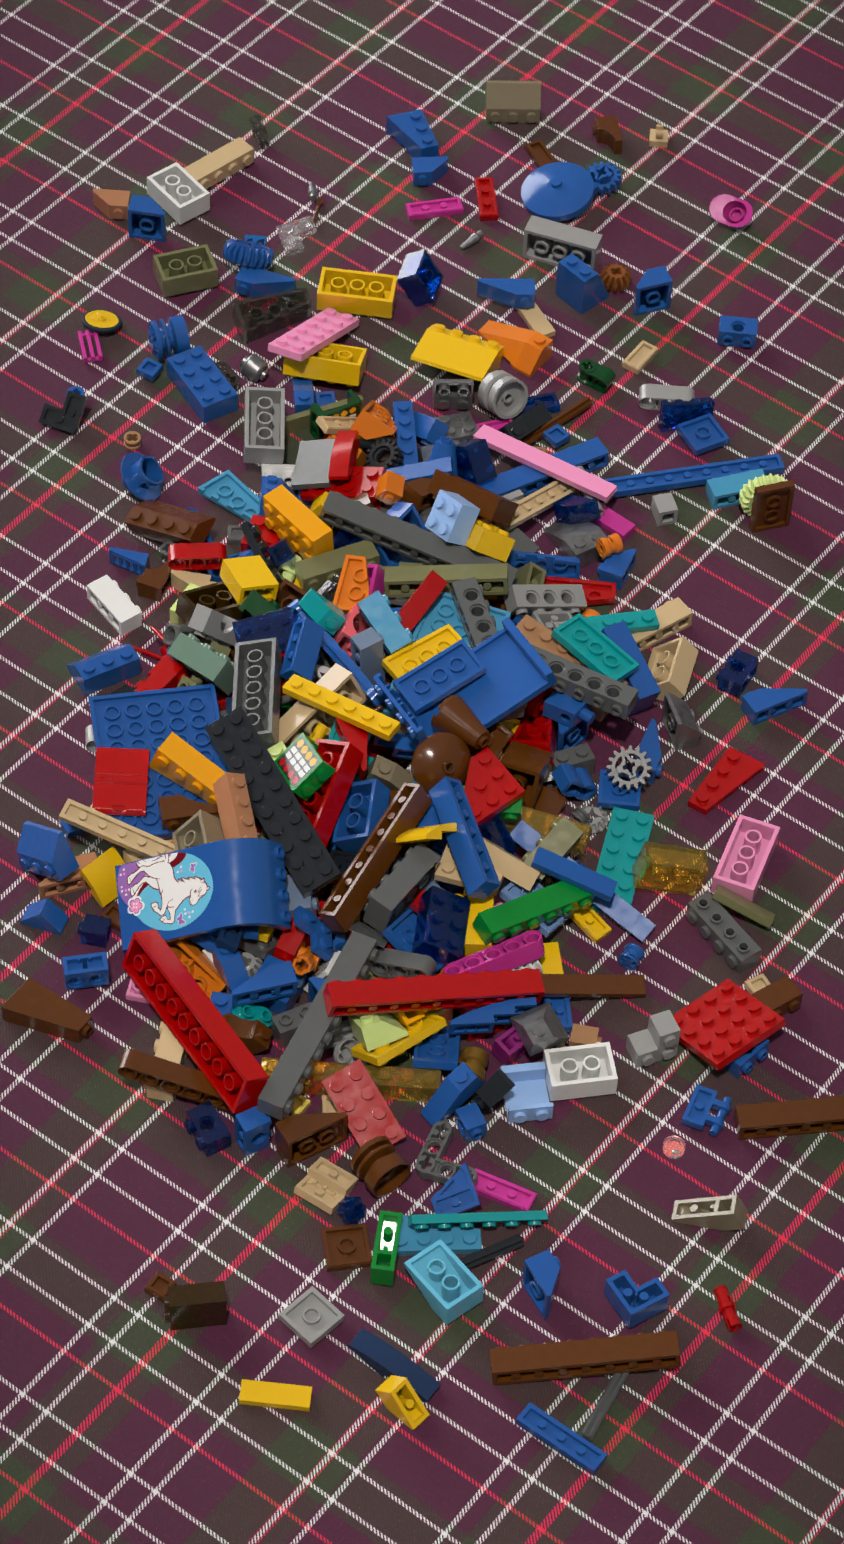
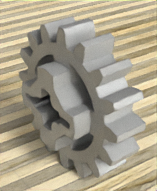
M629 745L628 750H625L622 746L620 753L617 751L613 752L615 758L609 757L608 759L612 764L607 765V770L612 771L608 773V777L614 778L612 780L613 785L619 783L620 790L624 786L627 787L628 792L631 791V787L639 790V784L646 786L645 779H651L650 774H648V772L653 771V768L648 766L652 763L651 759H645L647 752L640 753V747L633 750L632 745ZM629 756H635L639 759L635 760L633 758H630ZM622 759L620 766L616 768L617 763ZM627 761L632 767L633 775L627 769ZM643 770L641 776L637 778L639 771ZM625 777L627 779H630V781H625L621 778Z

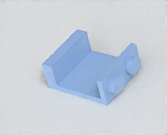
M545 1061L501 1066L500 1069L515 1084L511 1091L503 1098L508 1123L551 1119L554 1105L553 1102L550 1103L545 1081Z

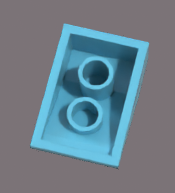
M441 1239L404 1262L405 1268L428 1304L446 1325L483 1301L484 1285Z

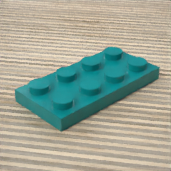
M580 613L555 628L551 634L555 640L589 669L619 682L638 670L640 665Z

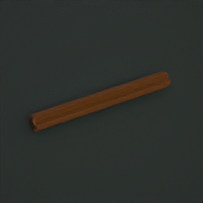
M583 398L519 441L528 445L533 444L543 437L544 431L556 424L561 426L591 407L592 402L590 398Z

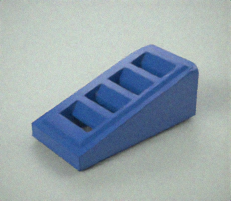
M115 547L109 548V563L137 575H142L144 570L150 567L149 554Z

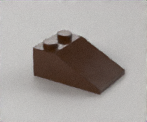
M346 1112L294 1114L290 1117H284L283 1120L275 1123V1149L288 1168L346 1141L348 1115Z

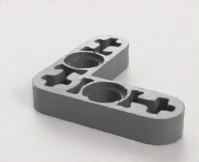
M441 1120L433 1125L415 1162L416 1172L419 1177L445 1184L449 1178H452L462 1165L443 1160L453 1138L452 1125L448 1121ZM439 1132H443L441 1135V1140L439 1139ZM432 1146L440 1147V1150L436 1153L428 1151ZM469 1167L476 1187L478 1184L477 1171ZM445 1169L453 1171L449 1176H443L441 1172Z

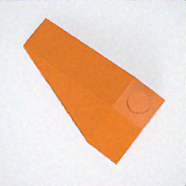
M491 320L478 330V334L485 341H496L499 345L504 346L502 358H506L514 370L529 378L552 355L553 340L537 331Z
M371 400L362 409L350 430H358L359 439L362 440L364 438L368 440L392 435L398 428L394 425L395 422L391 419L392 416L389 410Z
M184 938L167 942L168 946L209 999H211L212 991L222 992L227 986L224 980L193 941Z

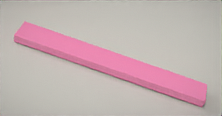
M485 424L473 435L474 441L604 502H607L617 491L616 485Z

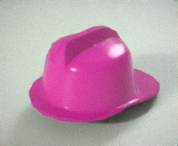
M722 194L713 198L710 203L709 210L713 219L725 225L739 228L748 224L752 219V206L745 200Z

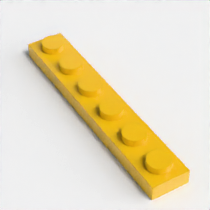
M293 674L282 687L284 694L387 741H390L401 728L399 721L296 674Z

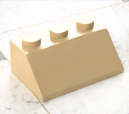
M684 636L652 649L648 667L661 690L657 697L658 700L664 701L665 693H671L679 698H683L687 693V687L699 651Z

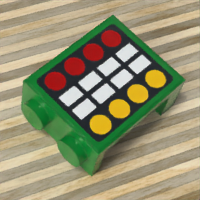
M302 732L275 760V763L291 790L307 801L336 770L326 763L316 749L319 746L316 741Z

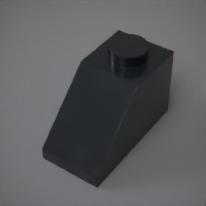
M499 1069L469 1100L472 1103L476 1102L481 1113L485 1115L511 1091L515 1084Z

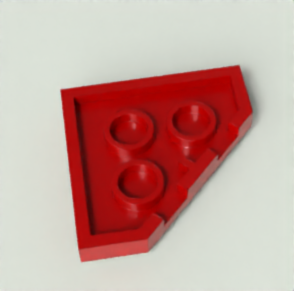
M489 747L470 758L464 791L476 822L480 826L525 796L526 793Z

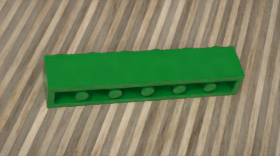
M560 881L479 912L472 925L485 945L493 942L496 944L504 940L505 937L517 936L528 928L532 930L541 923L553 922L557 917L562 915L568 916L580 908L582 910L592 905L595 895L567 882Z

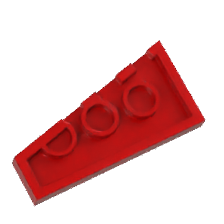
M545 576L544 584H582L587 606L615 603L616 583Z
M729 746L688 800L687 806L707 815L721 804L728 795L734 794L741 785L751 781L754 775L764 771L766 764Z

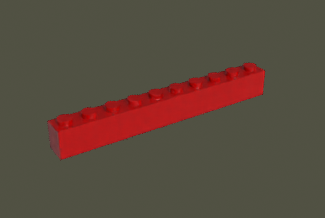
M523 968L513 971L504 969L498 972L487 970L479 973L461 972L452 975L441 973L436 976H397L390 979L378 977L373 980L354 979L344 982L334 980L327 983L323 991V998L327 1017L483 1007L502 1001L536 997V1003H540L545 994L540 969Z

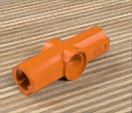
M301 946L292 966L296 974L303 976L310 971L316 972L322 958L311 952V946L306 948Z

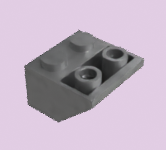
M433 379V409H472L474 380Z

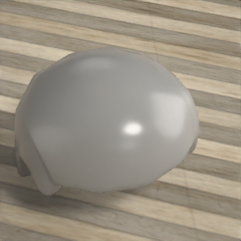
M343 1038L335 1045L334 1061L341 1069L358 1060V1058L352 1056L350 1048L359 1044L354 1038ZM361 1060L363 1065L366 1066L367 1062Z

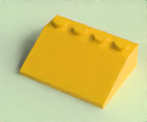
M433 324L427 328L412 353L410 360L482 382L489 373L499 369L504 346L499 345L496 341L482 340L477 335L469 336L463 334V331L458 329H447L442 324Z

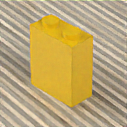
M260 555L222 560L220 577L238 605L247 598L253 589L268 601H271V599L276 600L279 583Z

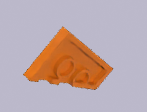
M347 554L345 556L333 604L343 610L345 614L350 611L356 602L358 603L370 595L366 557Z

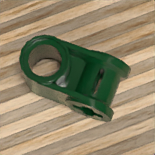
M584 359L579 363L580 372L577 375V380L581 384L594 388L599 392H606L616 378V374L612 369L590 359Z

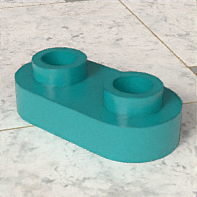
M248 1004L232 1009V1014L246 1020L258 1019L267 1027L271 1026L272 1013L266 1007Z

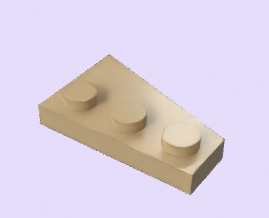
M447 842L435 872V880L465 887ZM495 869L500 884H502L503 874ZM500 886L491 895L497 896Z

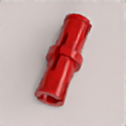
M719 1285L715 1287L716 1289H713V1293L719 1305L718 1311L720 1315H723L728 1331L735 1332L740 1330L742 1323L737 1315V1306L732 1301L727 1286Z

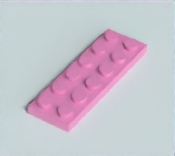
M326 308L268 344V351L301 362L358 327L359 319L351 314L339 313L333 308Z

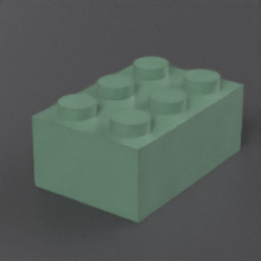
M180 632L167 653L184 665L190 672L209 684H215L217 689L229 696L233 690L234 663L223 653H217L207 643H201L191 633L187 636Z

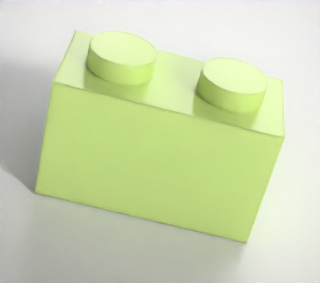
M388 1013L348 1016L353 1036L368 1052L408 1036V1031Z

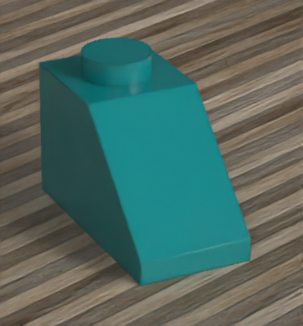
M312 588L298 602L300 607L317 624L324 627L332 635L346 621L343 610Z

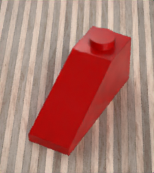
M336 718L334 728L340 740L350 742L364 754L357 770L360 779L363 780L367 770L368 732Z

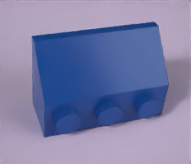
M396 502L386 512L388 515L396 516L402 521L415 524L419 528L428 531L413 503ZM373 543L380 555L381 566H398L403 556L402 554Z
M120 644L67 665V669L84 696L141 674L140 657L131 644Z
M30 821L24 822L16 853L20 859L19 864L25 871L61 881L79 867L63 831Z

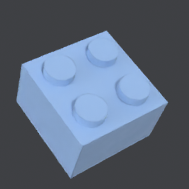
M440 489L425 527L446 542L465 546L481 509L457 493Z

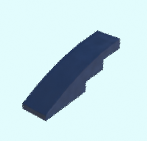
M363 1328L348 1344V1347L382 1377L385 1375L388 1377L391 1375L406 1377L423 1403H426L441 1385V1383L403 1353Z

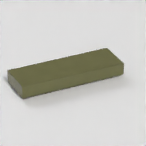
M719 884L717 885L712 897L715 901L770 928L775 917L774 913Z

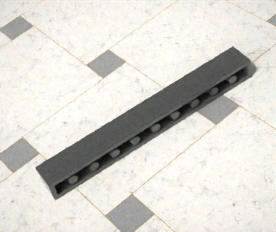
M329 491L319 515L323 522L426 565L502 563L469 547L446 542L433 532L421 529L415 524L402 521L396 516L383 513L377 508L364 505L358 500L345 497L339 492ZM508 564V588L512 585L518 570Z
M356 931L351 933L258 1097V1111L279 1120H283L286 1113L290 1114L294 1106L295 1097L301 1095L305 1079L311 1077L315 1061H320L324 1045L330 1043L333 1029L338 1028L342 1020V1016L327 1017L323 991L327 983L334 980L344 982L366 978L370 970V963L375 962L379 954L376 939Z

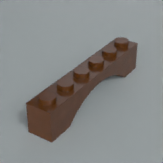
M180 794L158 797V811L162 830H177L200 809L220 818L217 804L194 801ZM252 810V812H253V817H254V818H257V816L255 815L254 811Z

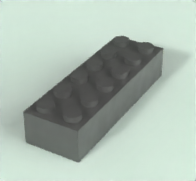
M276 637L235 643L232 711L242 706L267 749L277 744L279 737L281 676L279 674L282 667V652Z

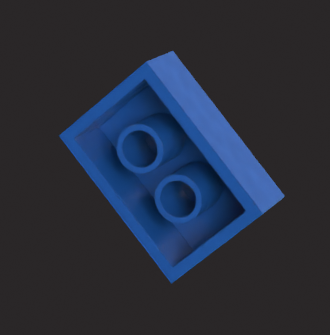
M377 778L352 783L335 824L332 842L343 851H360L388 808L390 789Z

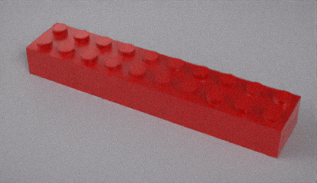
M151 929L134 932L121 966L232 1113H241L257 1106L258 1097L269 1078L266 1071L158 931Z

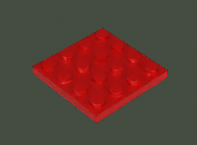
M726 979L673 1015L681 1030L679 1042L717 1071L786 1025L783 1017L730 979Z

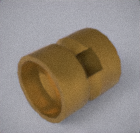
M465 1047L460 1052L459 1065L462 1062L466 1063L484 1082L489 1055L479 1047Z

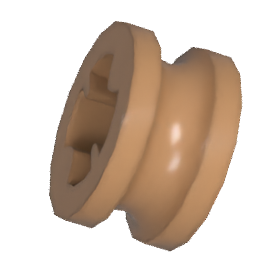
M129 431L124 435V447L133 451L141 447V435L138 432Z

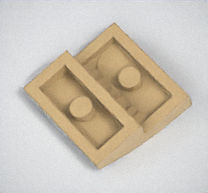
M321 1156L309 1167L308 1174L295 1186L294 1193L332 1215L353 1190L359 1178Z

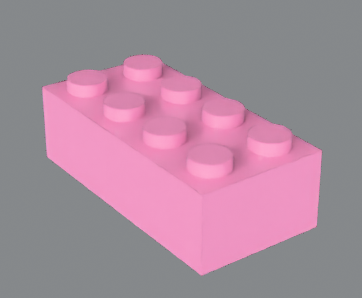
M740 814L713 876L711 893H714L719 884L753 902L778 843L780 827Z

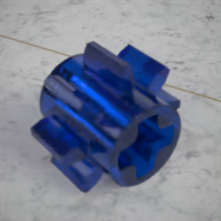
M344 1196L345 1201L338 1203L337 1214L343 1218V1223L359 1224V1219L365 1217L366 1205L360 1202L361 1197Z

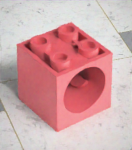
M357 602L345 616L346 621L336 631L333 638L351 659L350 637L370 628L359 612Z

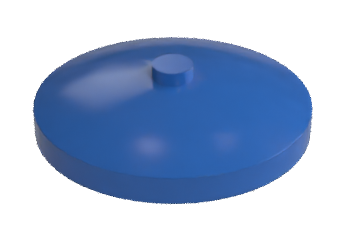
M554 162L535 169L524 180L521 188L522 203L527 212L533 216L555 222L569 220L582 214L591 205L595 196V186L591 174L580 165L570 162Z

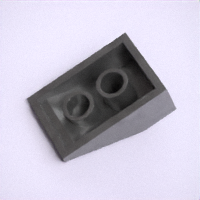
M575 515L544 528V533L563 556L579 558L580 568L604 559L597 551L596 540L608 537L600 527L583 517Z

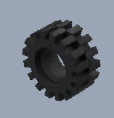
M382 439V443L379 440L376 441L377 445L374 446L372 444V449L367 450L369 455H365L368 467H384L389 469L399 467V464L403 465L404 462L402 460L404 459L403 452L390 439L387 441ZM391 453L385 462L379 463L383 455Z

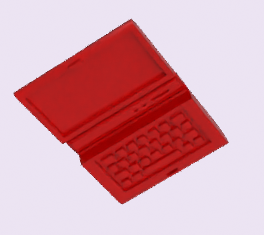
M97 747L92 809L106 815L146 816L150 749Z

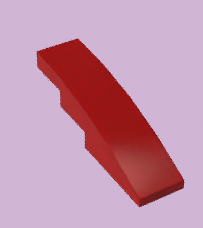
M433 570L429 572L420 586L398 611L402 619L400 623L404 629L408 628L411 631L448 584Z

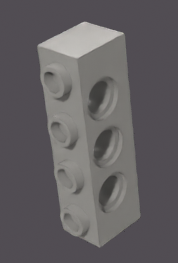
M512 584L508 588V594L503 595L507 611L511 612V615L518 617L544 611H570L572 617H574L578 613L581 614L587 607L582 584Z

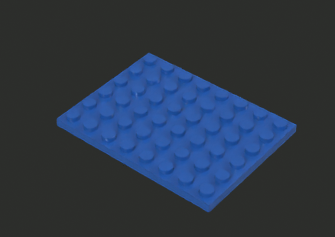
M215 684L88 697L95 749L97 747L150 749V765L157 749L174 732L223 771L229 772L227 765L205 730L206 726L220 719ZM149 767L146 816H108L161 839L171 838L172 833L176 830H162L158 811V797L180 794L194 801L208 802Z

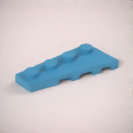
M229 470L197 488L198 494L249 523L253 514L259 515V497Z
M403 1215L397 1256H415L440 1239L454 1254H472L482 1249L481 1230L478 1228H460V1225L451 1224V1228L437 1229V1225H428V1229L415 1230V1225L408 1226V1216Z

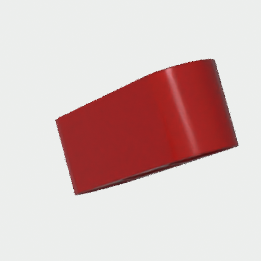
M219 542L175 543L168 547V566L172 570L221 569L222 560L227 559V548L223 543Z

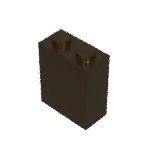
M224 1281L168 1286V1296H164L165 1322H170V1329L180 1330L227 1325Z

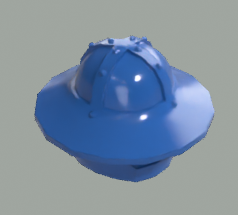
M136 452L125 455L121 461L120 469L123 479L122 486L143 501L157 499L162 492V482L164 480V475L158 461L152 456H144Z

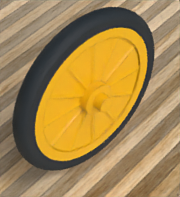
M105 309L87 311L81 318L82 324L86 328L100 333L116 331L122 325V320L116 313Z

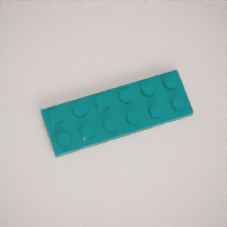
M613 807L596 872L617 881L614 892L632 906L655 815ZM593 903L590 906L595 912L606 914Z

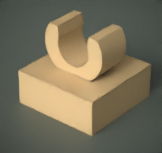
M656 124V129H650L649 146L667 148L668 130H663L664 125Z

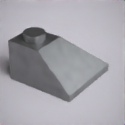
M549 1002L510 1018L511 1024L530 1056L570 1039Z

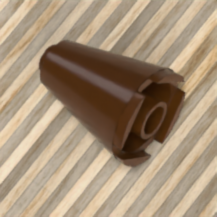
M451 695L438 706L440 711L437 716L433 715L431 720V726L435 731L454 734L460 737L466 745L475 749L484 748L488 745L490 741L489 731L461 696Z

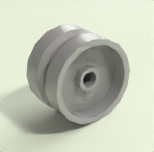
M495 370L482 380L478 390V399L481 406L502 419H511L524 409L528 399V389L523 381L503 370Z

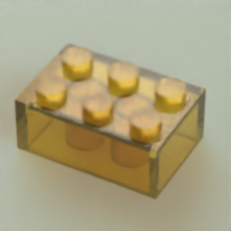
M644 842L632 866L634 887L695 896L708 872L707 850L659 844L656 842Z

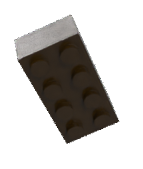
M223 581L179 592L175 613L187 625L197 603L242 623L252 621L249 616L238 609L240 605L237 604Z

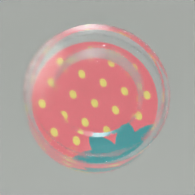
M673 1135L664 1140L662 1150L667 1157L677 1159L683 1156L686 1144L681 1137Z

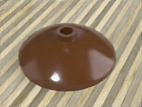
M438 732L426 737L417 746L412 757L411 769L416 784H421L428 794L445 776L461 780L463 785L466 782L471 758L469 748L460 737L451 733ZM449 763L450 767L446 770V765Z

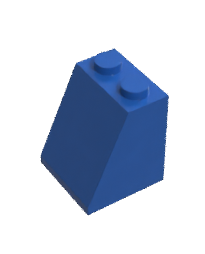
M573 253L558 262L555 294L582 315L609 298V294L599 274Z

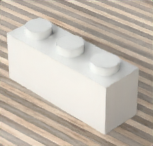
M105 575L87 584L88 600L121 636L142 626L141 616L143 614L140 607L132 603L129 595L122 592L115 580Z

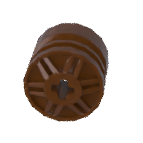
M378 1136L366 1142L357 1150L350 1161L351 1169L361 1180H364V1184L375 1197H382L396 1190L407 1179L411 1171V1165L400 1153H397V1149L386 1136Z

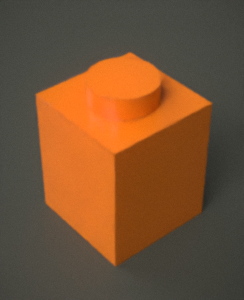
M390 470L385 472L378 478L375 498L385 504L394 505L403 497L405 477Z

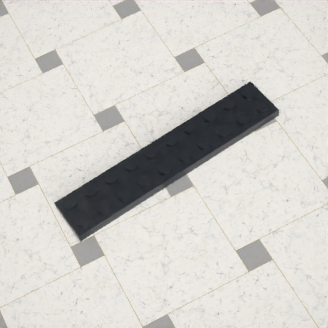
M242 706L206 726L205 730L229 771L245 775L252 810L270 840L282 844L285 851L284 864L304 898L342 876L341 872Z

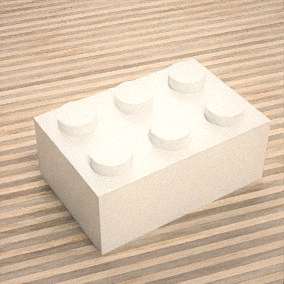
M177 162L147 177V194L180 225L210 210V193Z
M610 1042L544 1049L545 1080L550 1101L616 1094L618 1077Z

